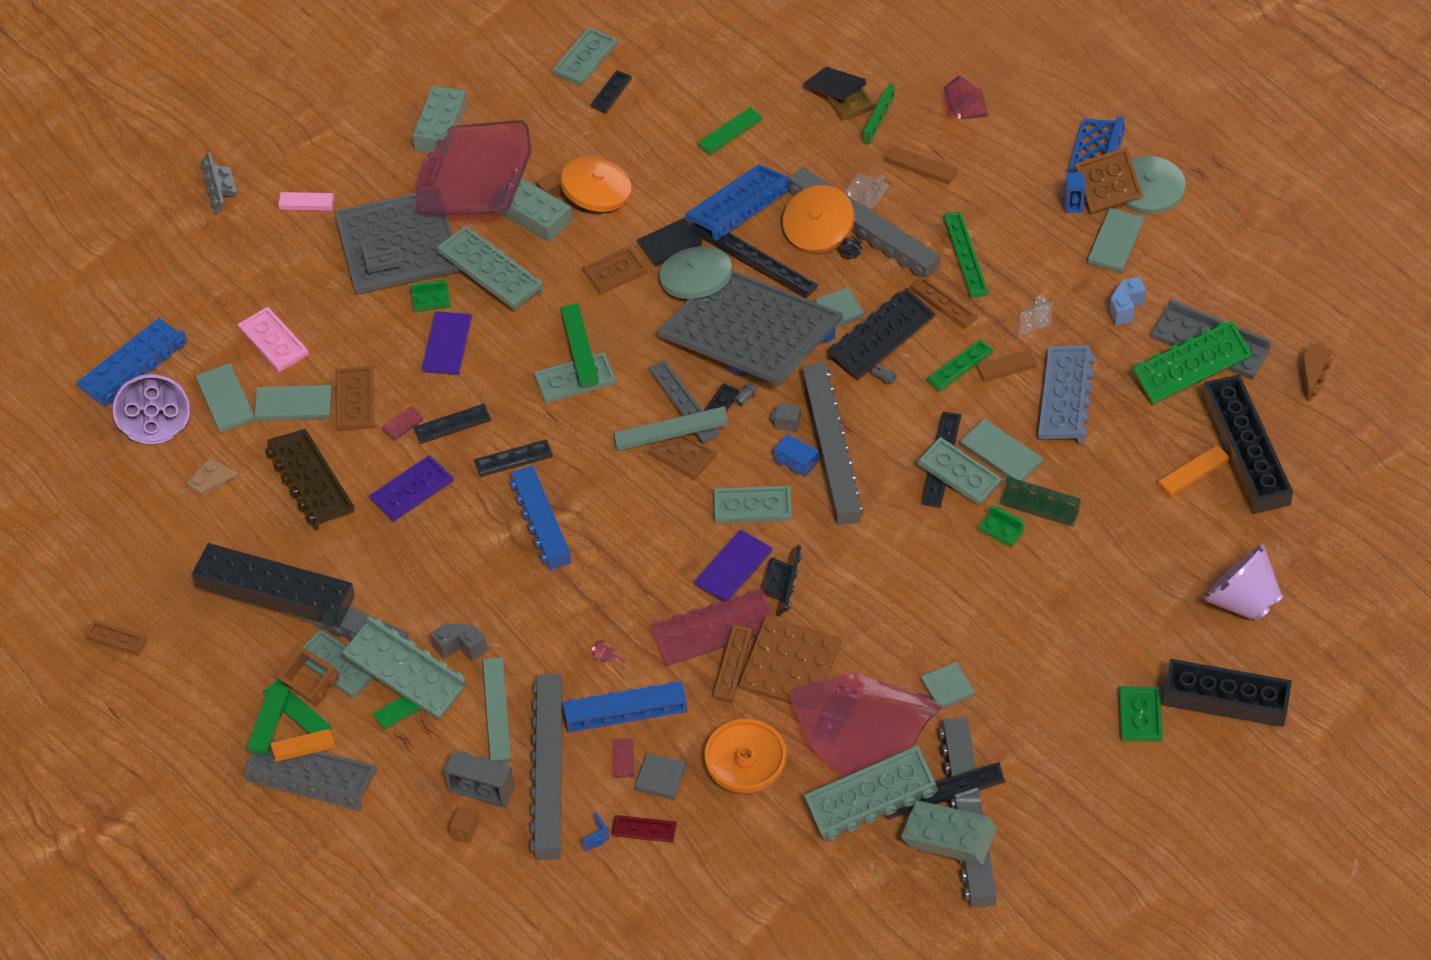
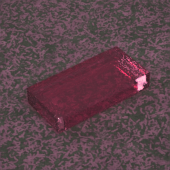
M410 406L384 424L382 431L395 441L414 426L421 423L423 416Z
M613 739L614 778L635 777L634 739Z

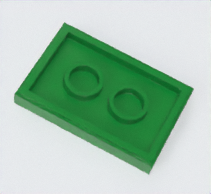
M1119 686L1121 741L1162 742L1160 687Z

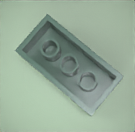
M432 86L413 134L415 150L449 155L468 106L465 90Z
M515 175L493 195L495 211L549 243L572 222L571 206L518 175Z
M916 800L901 838L912 849L983 865L997 826L989 816Z

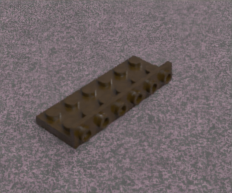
M306 428L268 439L267 448H265L267 458L272 460L275 471L280 473L283 484L287 485L291 497L295 498L299 510L303 511L307 523L314 530L319 529L320 522L354 512L355 506Z

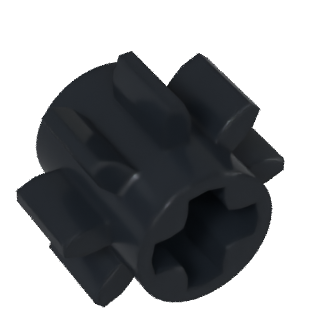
M854 236L851 239L846 237L840 244V249H842L840 253L849 260L851 257L857 258L862 252V247L860 246L862 242Z

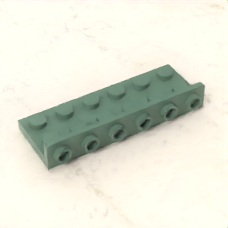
M466 225L437 247L438 253L514 310L535 293L539 296L543 294V283L539 278L534 277L526 268L519 266L514 259L507 257L500 249L495 248L487 239H483L475 230H471Z
M368 616L366 624L342 652L343 657L438 720L442 718L466 688L465 677L460 672L452 671L445 662L437 661L428 651L416 647L415 643L410 639L405 640L395 629H389L384 626L383 622L378 618Z
M915 746L807 793L804 796L824 841L834 840L846 831H855L862 824L873 823L878 817L891 815L901 807L912 806L916 800L930 798L938 792V789L919 746Z

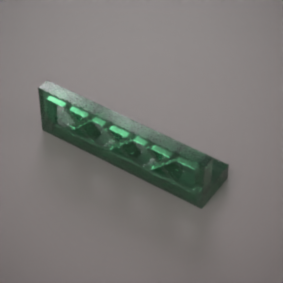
M1008 476L1005 480V490L1000 499V505L1074 527L1081 503L1080 498ZM1010 485L1017 486L1019 489L1010 487ZM1066 502L1075 504V506L1068 505Z

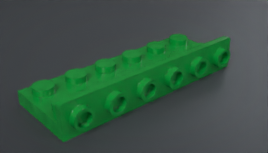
M1232 320L1227 323L1223 321L1211 331L1207 329L1196 338L1190 337L1183 342L1184 344L1178 347L1174 345L1163 354L1157 353L1153 355L1149 361L1138 362L1134 365L1131 374L1133 377H1137L1152 405L1251 358L1252 353Z

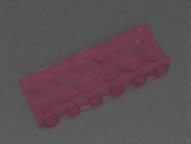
M753 589L745 595H735L727 601L721 603L717 601L703 609L700 607L695 608L690 613L684 615L677 614L672 619L666 621H656L651 625V634L656 639L667 667L727 647L733 624L753 628L751 638L757 637L765 617L774 618V615L763 589Z

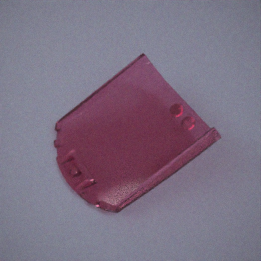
M524 120L451 126L447 130L448 134L446 137L436 142L438 146L434 152H429L420 169L415 186L417 195L414 198L417 202V212L419 214L461 215L497 213L510 209L532 152L528 125Z

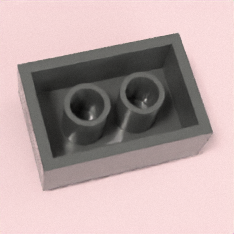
M453 751L445 768L448 792L506 808L514 790L512 769L507 764L502 762L496 763L485 757H475L467 752Z

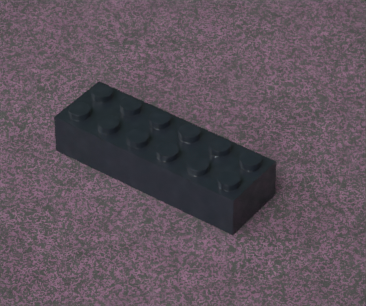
M1170 659L1162 705L1284 727L1292 680Z

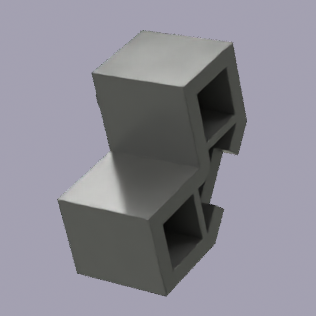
M446 623L430 633L432 647L443 659H446L460 649L472 662L488 651L486 638L474 625Z

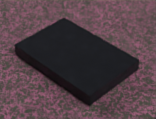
M827 66L804 82V87L841 100L847 99L866 85L865 78Z
M682 218L637 239V244L656 267L663 264L669 257L679 251L701 246L702 240L691 230V226L685 218Z

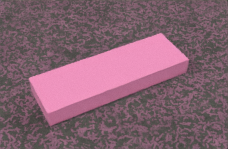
M281 192L278 205L279 210L332 211L334 193Z

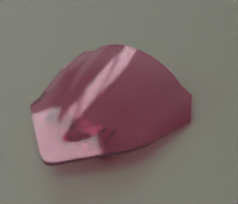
M855 672L797 687L790 694L792 704L810 747L843 777L913 748L927 722L942 709L941 704L926 694L876 681Z

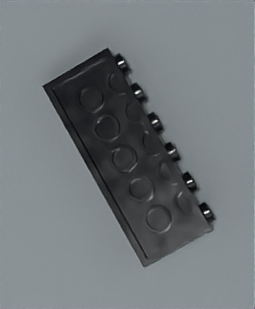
M908 288L902 292L898 291L890 302L886 301L882 304L879 311L872 312L864 323L860 322L855 327L853 332L846 333L842 341L839 343L835 342L829 348L828 359L831 361L835 358L848 372L859 380L872 370L876 364L883 361L933 320L936 314Z

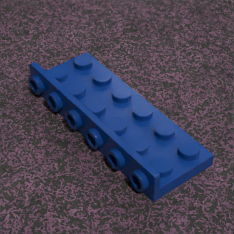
M758 164L686 212V219L711 230L713 239L717 241L789 192L788 176Z
M161 318L156 319L76 382L77 387L105 408L114 402L117 392L126 382L139 375L148 374L178 349L182 348L187 343L185 331L181 329L178 332Z

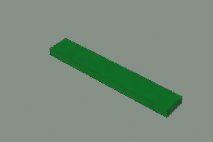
M957 211L944 214L943 218L970 299L988 296V289L962 212Z
M579 303L561 306L580 386L585 387L599 384Z

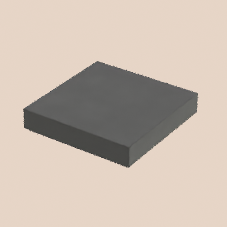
M647 753L635 785V790L675 800L686 769V762Z

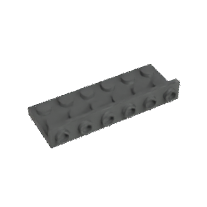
M1170 299L1166 311L1151 333V338L1169 346L1177 345L1178 347L1184 344L1183 342L1190 337L1196 338L1207 329H1210V331L1215 329L1224 320ZM1236 326L1250 349L1252 357L1227 370L1253 380L1270 353L1272 341L1264 336Z
M270 748L267 755L253 753L245 766L246 781L253 784L321 800L349 809L360 810L362 807L361 799L377 772L376 765L322 751L275 762Z

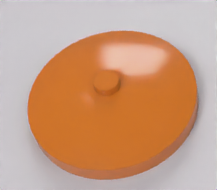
M580 157L570 161L563 168L560 177V185L564 194L578 206L592 211L607 212L616 210L628 201L631 192V182L624 170L611 161L598 157Z
M816 185L800 191L790 200L783 215V228L789 241L796 248L807 253H824L837 248L850 235L855 222L854 209L846 194L835 187L827 185Z
M738 719L730 721L713 732L705 747V764L709 775L717 784L733 792L752 793L766 789L779 779L786 766L787 752L783 738L772 726L759 720Z

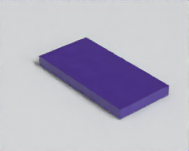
M435 311L422 366L423 372L450 375L460 374L472 314Z
M428 455L369 495V497L392 522H395L454 480L431 455Z
M740 529L694 581L695 586L727 604L772 552V547Z

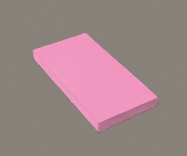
M269 307L237 324L238 329L278 373L309 355V350Z

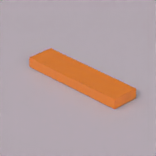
M1216 445L1159 480L1158 486L1169 497H1172L1230 460V456Z

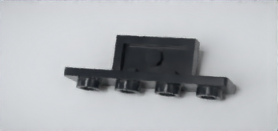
M797 545L790 552L788 563L774 557L768 563L762 593L779 600L776 616L779 617L784 612H787L791 606V601L789 600L795 589L793 582L798 574L797 564L802 558L800 553L801 545Z

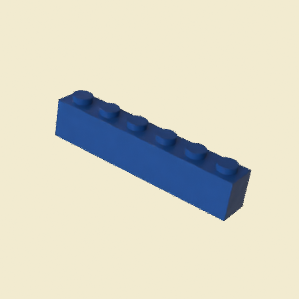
M531 465L512 471L510 485L512 490L517 492L516 499L518 505L523 506L522 514L524 519L529 520L528 528L531 535L534 534L536 537L534 538L536 548L542 551L540 556L543 564L547 563L549 570L571 564L570 550L534 466Z
M680 681L657 686L651 685L640 689H629L623 692H611L600 696L593 695L583 699H571L563 702L567 730L568 733L684 713L687 712V701L683 682Z

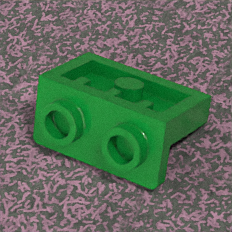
M447 280L411 284L414 312L451 308Z
M991 505L989 507V514L979 526V532L1013 548L1024 533L1025 521L1019 516L1006 512L1001 507Z

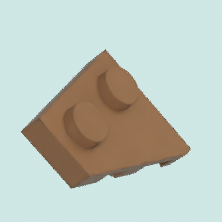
M209 458L186 485L188 489L204 496L214 489L223 487L225 482L231 479L236 481L240 477L238 472Z

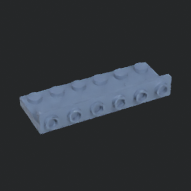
M1090 345L1049 347L1038 434L1039 439L1077 438L1080 445L1083 444L1084 437H1087L1085 423L1089 420L1087 408H1090V397L1088 394L1092 392L1090 378H1093V367L1091 366L1095 363V354L1091 353Z

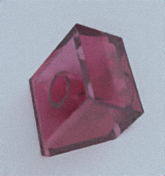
M959 75L943 87L948 111L952 116H956L961 120L988 116L982 89Z

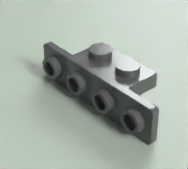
M207 152L206 156L201 160V169H203L207 193L210 196V204L213 207L214 214H218L224 204L223 196L235 197L237 190L231 168L214 165L211 153Z

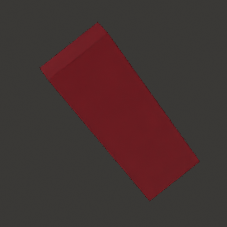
M615 815L612 836L674 843L677 821Z

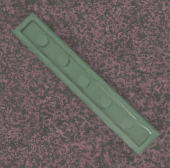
M724 406L614 432L616 447L619 451L728 425V419Z
M503 657L483 659L490 761L510 763L511 751Z

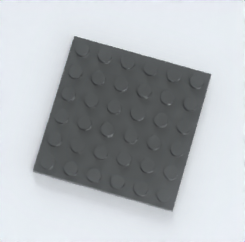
M439 188L334 211L356 294L462 271L437 252V247L453 235ZM361 243H367V246L376 247L377 244L386 247H399L404 265L368 273Z

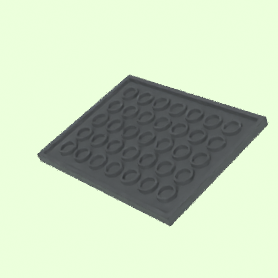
M733 270L730 281L718 292L702 298L689 299L658 330V336L780 386L843 319V313Z

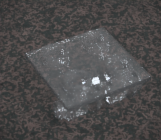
M857 173L844 193L863 206L873 210L890 185L885 183V177L881 174L873 179Z
M1040 294L1035 298V306L1019 311L1018 336L1029 334L1032 331L1051 325L1053 299L1047 301L1044 295Z

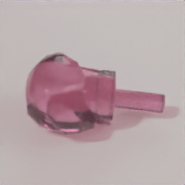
M604 640L597 641L592 648V655L596 661L611 662L612 659L622 663L626 661L625 658L615 654L616 649L607 645Z

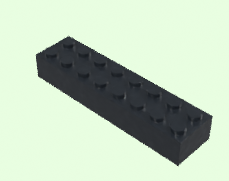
M1238 374L1204 382L1202 398L1225 450L1230 456V461L1253 513L1290 506L1293 489L1241 375Z
M211 543L207 544L192 572L195 587L336 627L341 626L355 598L351 582Z

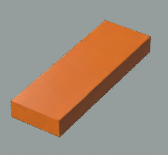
M330 729L272 742L270 743V748L275 762L333 749L335 748V742Z

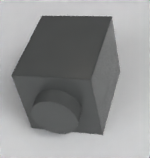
M778 403L777 410L774 409L772 413L775 429L797 432L801 419V406Z

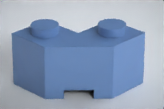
M1140 276L1122 280L1112 295L1109 312L1115 326L1133 322L1134 306L1145 303L1146 288Z

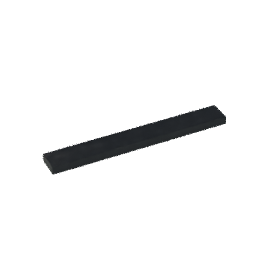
M696 223L691 225V230L805 298L817 290V283L729 232L716 241L713 239L711 230Z

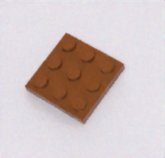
M1127 147L1076 163L1078 173H1084L1085 196L1091 214L1143 198Z

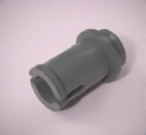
M876 364L872 370L874 376L885 380L887 384H893L897 378L894 370H888L879 364Z
M751 383L745 384L739 394L733 398L734 402L742 407L751 396L754 397L756 395L757 389Z

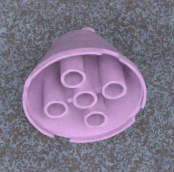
M152 373L139 375L126 382L117 392L113 403V416L118 428L132 440L145 444L162 443L174 438V435L183 430L190 414L189 400L183 388L168 377Z
M1259 544L1249 551L1241 563L1239 561L1235 563L1208 591L1210 595L1208 597L1205 595L1204 599L1209 603L1255 621L1259 617L1265 616L1270 611L1268 607L1280 601L1283 595L1263 544Z

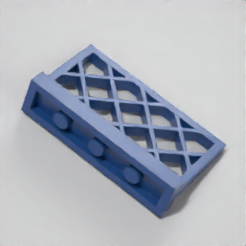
M1117 116L1116 121L1082 120L1068 168L1069 173H1078L1074 165L1085 161L1090 156L1093 158L1097 157L1096 153L1101 150L1106 154L1120 149L1126 130L1124 117ZM1086 125H1094V126H1095L1094 128H1092V129H1090V130H1087V129H1086ZM1106 126L1112 127L1110 130L1106 132L1102 129ZM1097 131H1100L1102 133L1097 137H1094L1092 135ZM1086 137H1089L1091 139L1086 143L1082 141V139ZM1106 137L1108 141L1101 144L1099 141ZM1095 143L1098 147L1091 150L1089 146ZM1083 149H1085V150L1087 151V153H1085L1084 155L1080 156V155L1078 154V152H1080V151H1082Z

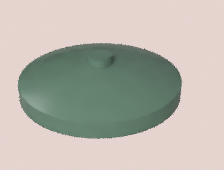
M1140 156L1131 159L1143 198L1123 204L1124 206L1139 213L1158 214L1173 209L1181 202L1185 193L1186 182L1183 173L1175 164L1155 156Z
M701 246L684 249L669 257L663 263L659 275L663 289L670 295L684 299H696L709 296L721 290L730 281L733 269L731 260L726 253L716 248Z

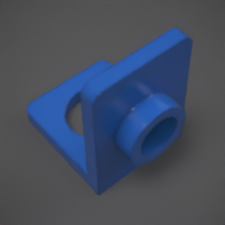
M597 812L594 813V819L599 831L582 840L585 852L594 847L597 848L609 840L608 828Z

